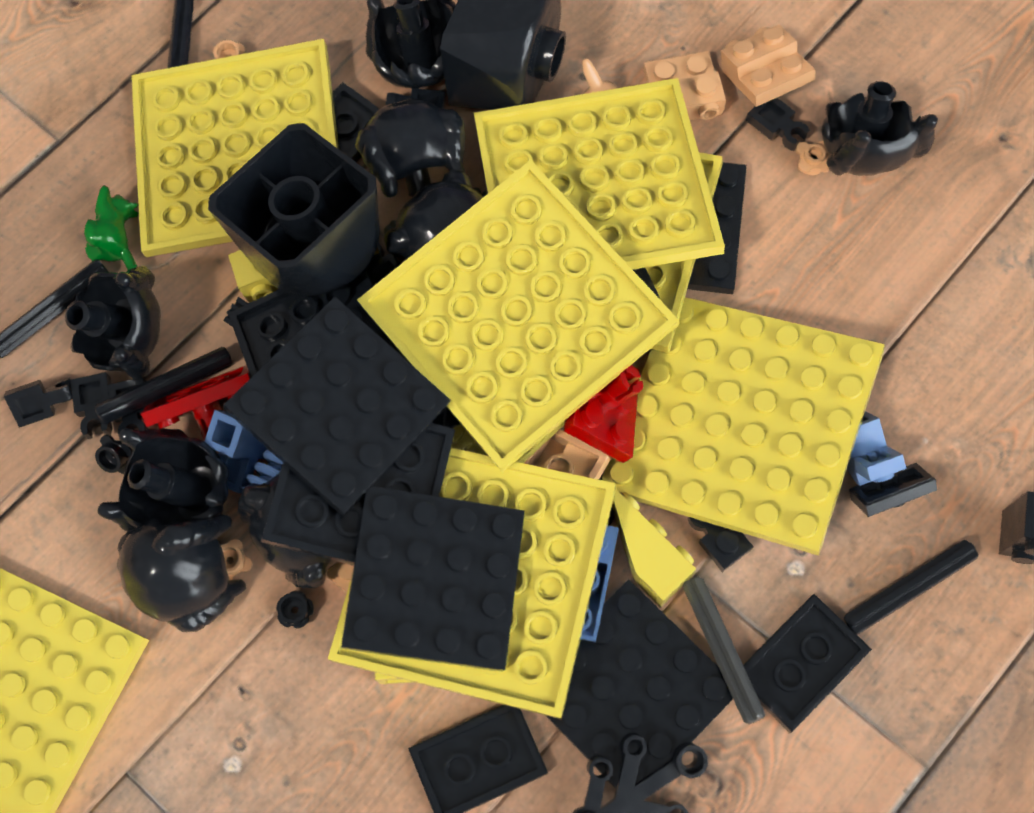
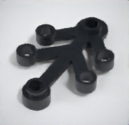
M628 733L622 738L620 743L624 756L614 799L601 807L605 781L611 778L613 766L605 756L594 755L587 763V772L590 775L584 806L572 812L670 813L674 809H680L681 813H688L687 809L677 801L660 804L645 799L680 775L688 778L701 776L708 766L707 754L694 743H682L675 749L671 761L635 784L640 759L647 751V744L639 734ZM634 739L639 740L640 747L638 751L629 753L627 750L628 743ZM686 752H693V761L688 765H683L682 756ZM605 762L606 771L601 775H595L593 772L595 764Z

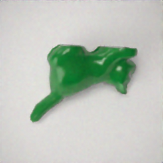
M105 185L101 187L95 208L96 219L95 221L88 219L85 226L84 237L87 242L85 251L91 261L95 259L110 262L122 260L127 270L137 267V264L128 248L124 224L129 218L138 217L139 213L134 210L138 207V204L131 203L119 194L111 197L110 189Z

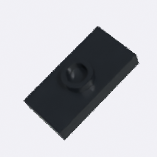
M913 463L906 466L907 469L894 473V477L887 481H872L861 486L857 485L850 488L849 493L851 501L870 517L888 509L900 507L906 502L937 491L936 479L920 465Z

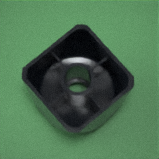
M458 0L444 30L440 46L449 106L499 109L533 103L544 81L552 82L564 54L566 32L559 30L561 0Z
M305 123L288 125L209 196L208 210L238 248L271 284L289 294L316 296L335 291L347 285L368 266L379 243L380 224L376 177Z

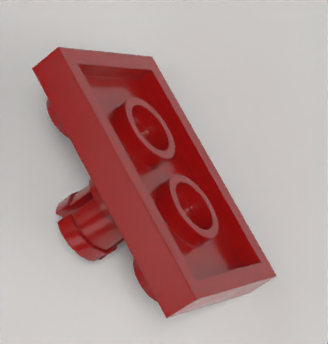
M247 365L178 390L148 404L141 412L146 427L157 424L160 429L180 421L179 416L183 415V413L192 411L201 430L202 438L205 440L214 410H222L219 400L225 397L229 400L251 378Z
M630 365L565 420L564 432L622 463L631 459L634 450L638 393L643 389V381H639L641 377L639 374L640 370Z

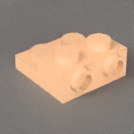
M780 25L771 28L761 27L755 32L754 36L743 41L732 40L726 45L725 49L721 50L722 72L756 107L815 80V68L797 52V40Z
M709 51L644 62L643 71L646 83L678 78L690 120H709L718 115H723L726 98L719 73L714 71Z
M560 429L531 455L524 464L599 480L611 457Z

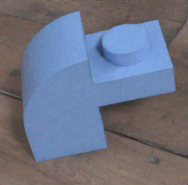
M214 410L204 442L213 450L219 452L218 455L227 466L229 471L227 479L228 489L236 493H242L239 487L249 485L245 478L248 474L253 475L255 464L258 459H264L262 454L268 449L229 413L222 410Z
M866 411L847 466L849 474L859 486L872 481H887L894 477V473L907 469L903 454L887 446L880 419Z

